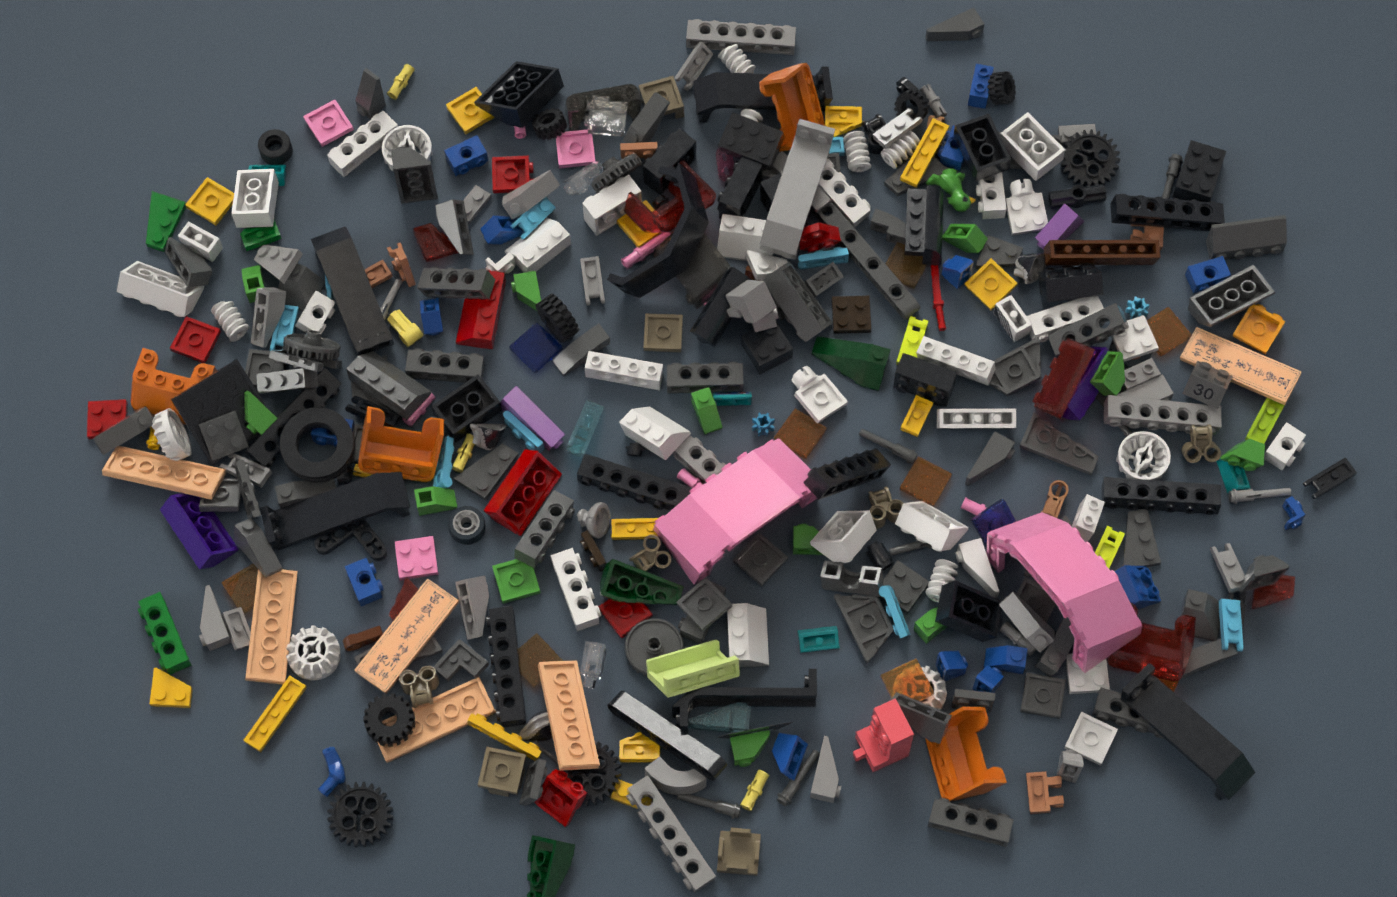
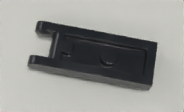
M353 396L351 399L352 403L356 404V406L348 404L345 407L348 413L365 419L368 406L379 408L385 413L384 426L394 428L400 418V415L396 412L358 396Z
M1345 457L1306 480L1303 486L1307 487L1312 484L1317 491L1312 495V498L1316 499L1352 478L1357 472Z

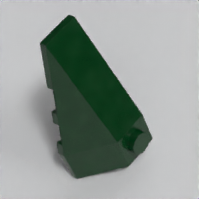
M817 336L812 355L827 365L833 366L842 375L854 380L859 386L879 392L891 349L874 344Z
M611 559L605 565L600 581L601 596L617 602L677 605L676 602L681 598L684 588L682 585L615 559Z
M532 835L528 851V862H531V871L527 874V881H530V891L527 893V897L556 896L571 866L575 844Z

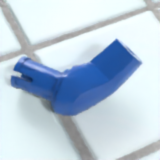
M329 747L322 751L329 770V777L318 790L326 797L329 796L338 784H343L346 779L344 767L335 747Z

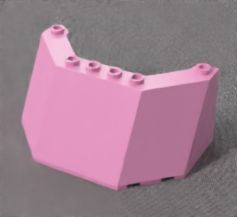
M779 438L774 441L773 439L768 441L765 445L752 450L748 454L747 452L742 453L737 457V462L726 464L721 469V473L717 476L715 473L705 480L707 483L701 487L699 484L689 491L691 494L667 515H663L655 521L656 524L653 530L694 585L711 573L714 565L724 557L723 554H725L724 551L726 549L731 551L743 540L790 507L799 504L803 509L817 499L803 483L808 478L807 474L811 469Z
M1041 512L987 533L986 554L989 563L998 573L1004 569L1005 554L1009 552L1010 556L1018 559L1057 604L1063 617L1069 618L1071 622L1069 629L1074 636L1072 659L1084 673L1141 634L1142 623L1137 617L1119 581L1118 575L1115 571L1109 570L1104 559L1094 553L1091 544L1087 541L1085 542L1081 538L1080 532L1075 527L1072 528L1069 523Z

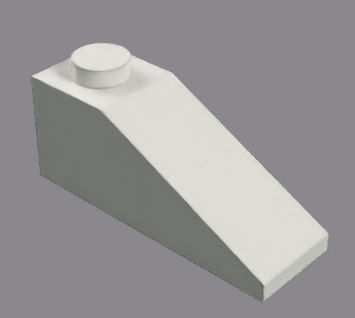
M979 538L959 544L955 552L958 563L961 562L963 569L992 597L998 598L999 589L982 539Z

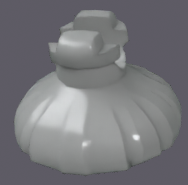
M598 502L589 511L585 509L579 510L577 517L581 527H587L592 537L602 538L607 533L610 525V510L607 504Z

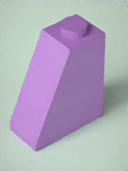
M1064 204L1035 237L1039 241L1037 245L1044 250L1049 240L1067 239L1083 224L1084 220Z

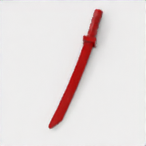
M931 265L934 298L932 306L933 309H936L939 331H945L946 325L942 310L944 301L941 300L938 265Z

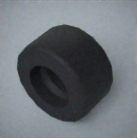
M279 129L268 130L258 140L261 158L266 163L281 165L290 159L293 148L289 136L284 131ZM273 144L282 145V147L279 150H268L269 147Z

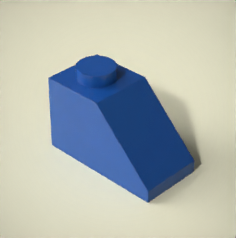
M492 216L480 228L488 244L501 245L520 237L525 232L518 225L513 229L510 227L519 217L511 219L508 216Z
M956 255L943 263L941 275L956 289H959L971 278L974 262L971 259Z
M439 299L420 301L424 335H437L443 332Z
M1009 645L986 648L984 668L988 665L1000 671L1023 674L1028 648Z
M959 651L939 652L935 664L940 677L944 681L964 675L966 667H968L965 656H961Z
M987 665L977 675L972 689L974 691L995 693L1001 685L1004 676L999 669L991 668Z
M779 733L772 749L773 755L780 771L790 780H795L808 744L797 735Z

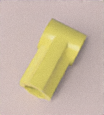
M400 309L393 311L387 318L388 323L396 330L400 339L407 347H410L424 336L420 328L415 323H411Z

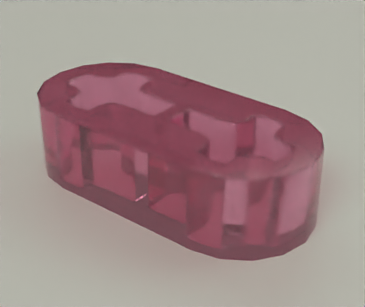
M717 149L716 163L718 175L722 181L726 182L729 176L732 177L734 173L733 156L725 153L726 161H723V152ZM724 167L728 168L729 175L725 174Z

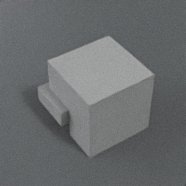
M746 280L725 295L731 307L727 310L729 317L741 318L743 316L747 323H756L776 308L765 281Z

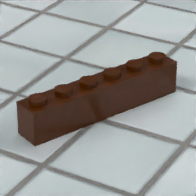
M1049 240L1044 247L1045 265H1080L1082 263H1092V265H1154L1161 258L1159 240Z

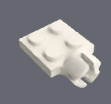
M1020 179L1013 181L1010 185L1011 197L1005 199L1011 234L1019 235L1041 231L1048 223L1042 193H1035L1033 191L1030 179H1023V183L1020 182Z
M804 366L802 367L803 372L799 369L793 375L791 380L798 388L794 396L817 424L847 405L848 401L825 373L818 376L810 367Z

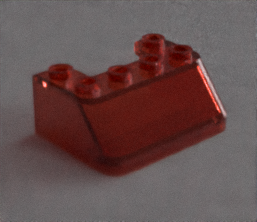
M684 160L681 161L680 165L696 178L705 209L709 208L715 202V191ZM670 181L668 189L675 198L653 212L632 192H629L624 212L646 233L669 232L676 228L684 211L680 188L673 185L674 182Z
M1069 338L1067 341L1063 340L1058 349L1060 354L1058 358L1054 357L1049 367L1052 370L1049 376H1044L1041 383L1043 388L1040 393L1037 392L1032 401L1035 404V409L1062 422L1065 419L1063 415L1092 357L1097 355L1095 349Z
M1131 603L1138 617V609L1133 603ZM1189 615L1179 616L1175 621L1174 630L1142 623L1141 634L1107 657L1108 664L1114 668L1140 673L1151 663L1155 667L1154 676L1173 682L1179 681L1185 673L1194 645L1196 617Z

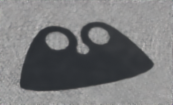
M793 722L781 723L776 725H770L735 732L731 734L718 736V738L730 739V737L751 734L752 732L756 731L761 732L769 729H773L770 731H774L782 727H785Z

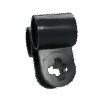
M876 114L869 121L862 122V127L868 135V151L872 154H880L884 149L879 143H873L876 142L873 139V134L886 125L880 114Z

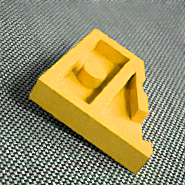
M825 106V126L835 129L834 137L861 127L862 107Z
M154 668L149 704L154 707L190 708L193 689L166 672Z
M640 732L635 733L632 737L620 740V762H653L660 757V746Z

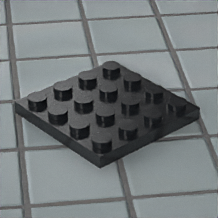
M235 359L171 398L172 403L211 464L224 457L214 461L211 460L198 424L236 411L247 443L261 435L258 432L256 434L252 433L246 427L248 423L245 421L244 393L246 391L251 392L266 408L267 406L238 359Z

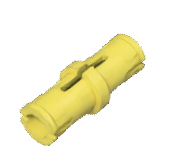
M405 64L400 74L394 78V83L387 92L390 98L396 100L402 89L408 85L407 81L415 71L411 65Z
M466 434L461 448H458V455L452 467L456 472H463L468 459L472 457L471 452L475 446L472 443V434Z
M762 770L757 771L751 785H748V791L740 804L742 808L752 811L756 800L763 793L762 789L770 776L768 773Z

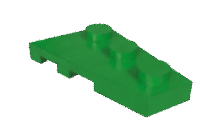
M152 191L146 237L147 247L162 252L165 251L167 240L169 237H172L186 208V202Z

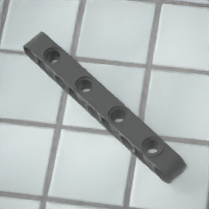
M832 202L817 213L810 208V211L821 223L839 227L841 242H838V244L842 248H848L849 257L904 320H907L921 309L916 299ZM826 212L832 213L830 216L823 215ZM852 238V239H854L855 241L852 242V243H849V242H847L846 240ZM876 265L878 268L872 270L869 267ZM895 292L901 293V295L898 297H895L892 294Z

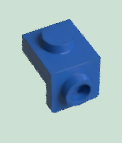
M1291 496L1285 500L1282 506L1291 518L1284 526L1286 530L1291 527L1292 529L1299 527L1305 517L1302 505Z

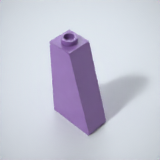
M517 386L502 399V411H510L543 441L544 447L548 451L553 447L557 449L564 442L562 438L565 434Z

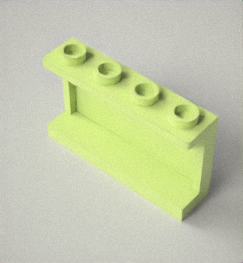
M717 639L646 660L647 677L668 698L740 676L739 659L736 656L727 658L720 651Z

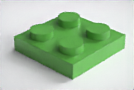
M517 559L492 566L503 604L540 593L533 567Z

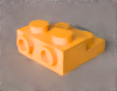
M1254 304L1249 307L1232 336L1266 355L1283 328L1285 321L1280 315L1276 313L1271 314L1266 311L1264 306Z

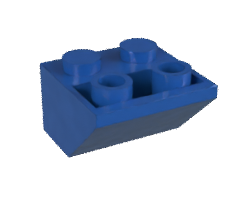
M1124 565L1115 571L1134 611L1161 602L1159 590L1154 585L1151 578L1152 574L1147 566Z

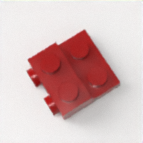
M529 155L492 157L493 193H510L533 180L530 179V173H534L533 162H529Z
M815 223L804 227L799 244L800 250L814 253L822 248L835 246V244L841 242L839 227L823 223Z
M555 769L547 775L542 785V795L535 801V804L566 827L570 824L576 810L582 805L587 792L583 790L582 784L570 780L565 771Z

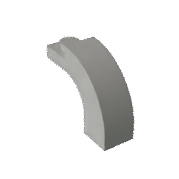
M658 757L644 768L645 777L648 775L657 789L668 794H693L706 787V777L695 769L689 771L674 770L661 757Z

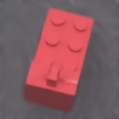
M896 698L875 707L871 716V725L857 731L855 735L860 748L853 751V757L855 761L866 758L872 772L909 756L914 733Z

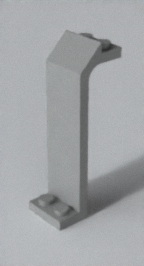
M799 119L796 135L766 219L760 241L761 250L767 253L778 254L785 258L796 259L802 232L832 145L834 128Z

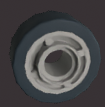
M473 506L457 508L451 513L448 520L451 536L456 542L470 545L476 543L485 533L486 524L483 514ZM467 522L472 524L468 528L462 527Z

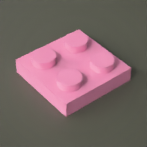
M336 100L303 116L321 147L354 130Z
M592 129L562 132L561 136H556L559 168L595 165Z
M433 536L395 541L400 580L438 575Z

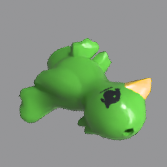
M945 169L940 176L932 174L926 181L927 185H938L951 195V197H947L948 203L956 211L965 212L976 200L962 190L961 182L964 180L965 173H957L956 169Z

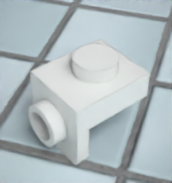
M510 252L496 264L489 257L485 260L486 270L504 272L505 274L510 273L516 265L515 258Z

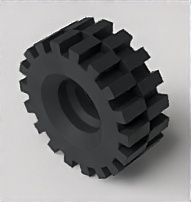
M553 293L535 305L538 315L541 317L542 322L545 323L546 328L560 342L564 343L579 332L578 324L575 322L576 320L572 313Z
M384 693L382 698L376 696L373 703L371 701L368 703L369 708H365L363 721L368 735L372 737L374 742H379L382 746L388 744L389 747H393V743H396L398 746L401 744V740H408V735L413 733L412 728H415V715L406 699L404 700L400 695L396 697L395 693H390V696ZM387 712H392L397 716V721L392 726H385L382 723V716Z

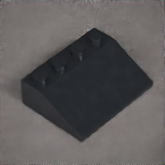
M516 61L474 103L477 107L505 124L523 128L564 87L558 68Z

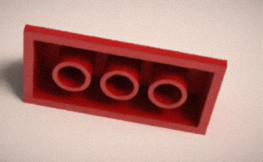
M488 270L496 279L490 299H464L456 345L493 350L506 286L504 272Z
M525 449L483 511L496 523L521 536L562 473L538 451Z

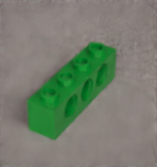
M161 592L139 600L140 608H138L141 619H146L147 625H145L148 636H153L154 642H152L155 653H160L161 659H159L162 670H167L169 675L192 666ZM161 614L159 619L152 620L154 615ZM162 631H168L166 636L159 637ZM169 648H175L173 653L166 654Z

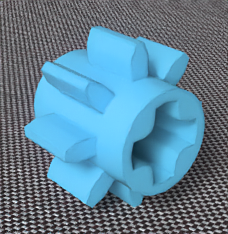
M1135 296L1133 301L1128 300V307L1125 313L1130 314V319L1142 315L1147 317V310L1150 305L1145 303V298L1141 299Z

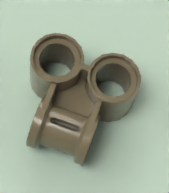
M1211 424L1202 427L1191 425V442H1186L1181 449L1185 459L1190 463H1196L1203 455L1209 462L1219 460L1221 450L1212 441ZM1215 448V452L1212 455H1207L1208 449ZM1190 449H1196L1194 455H1187Z
M887 486L876 492L869 491L868 496L872 505L870 513L876 529L883 527L887 518L895 523L900 512L893 513L891 510L897 509L900 511L903 502L898 499L892 500ZM874 515H880L881 518H878V519H877V518H874L873 516H874Z
M650 534L644 538L643 546L645 549L636 553L629 560L633 561L638 569L646 571L654 566V564L659 568L668 567L671 564L672 557L665 550L658 551L661 545L660 538L657 535ZM649 538L657 540L658 545L656 548L651 549L647 546L646 542ZM660 554L667 555L668 563L665 565L659 564L657 557Z
M424 666L420 669L418 675L412 670H405L400 674V684L404 693L411 696L413 708L426 703L434 704L432 690L439 686V679L434 667Z

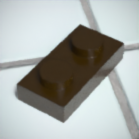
M587 530L581 533L582 540L580 544L585 552L588 550L591 555L589 560L593 567H598L601 572L605 568L606 561Z

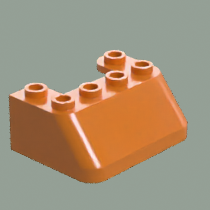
M807 63L797 64L770 73L759 82L760 92L765 97L772 96L773 104L777 110V119L781 125L780 131L785 136L779 152L791 149L799 119L825 126L813 77Z
M142 348L132 376L131 405L136 411L139 408L147 407L151 415L155 417L157 413L171 408L178 415L182 423L186 425L172 403L171 398L216 372L215 366L205 363L198 364L194 368L191 378L156 370L159 361L157 353L153 350Z
M368 406L362 430L358 458L359 469L372 474L402 472L403 479L420 482L431 481L435 476L443 441L444 419L433 417L426 419L421 432L384 426L385 413L379 408Z
M963 706L950 713L952 717L940 744L930 742L925 738L942 798L956 801L988 793L1007 783L1005 774L1000 767L987 769L977 736V732L985 729L988 724V715L985 707Z

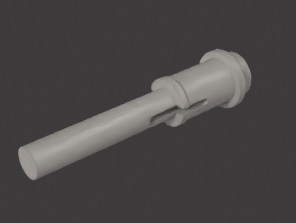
M400 279L395 280L382 307H380L384 320L389 315L388 310L403 283Z
M1282 488L1254 491L1253 489H1232L1228 493L1230 503L1237 504L1238 502L1254 501L1256 498L1291 496V489Z

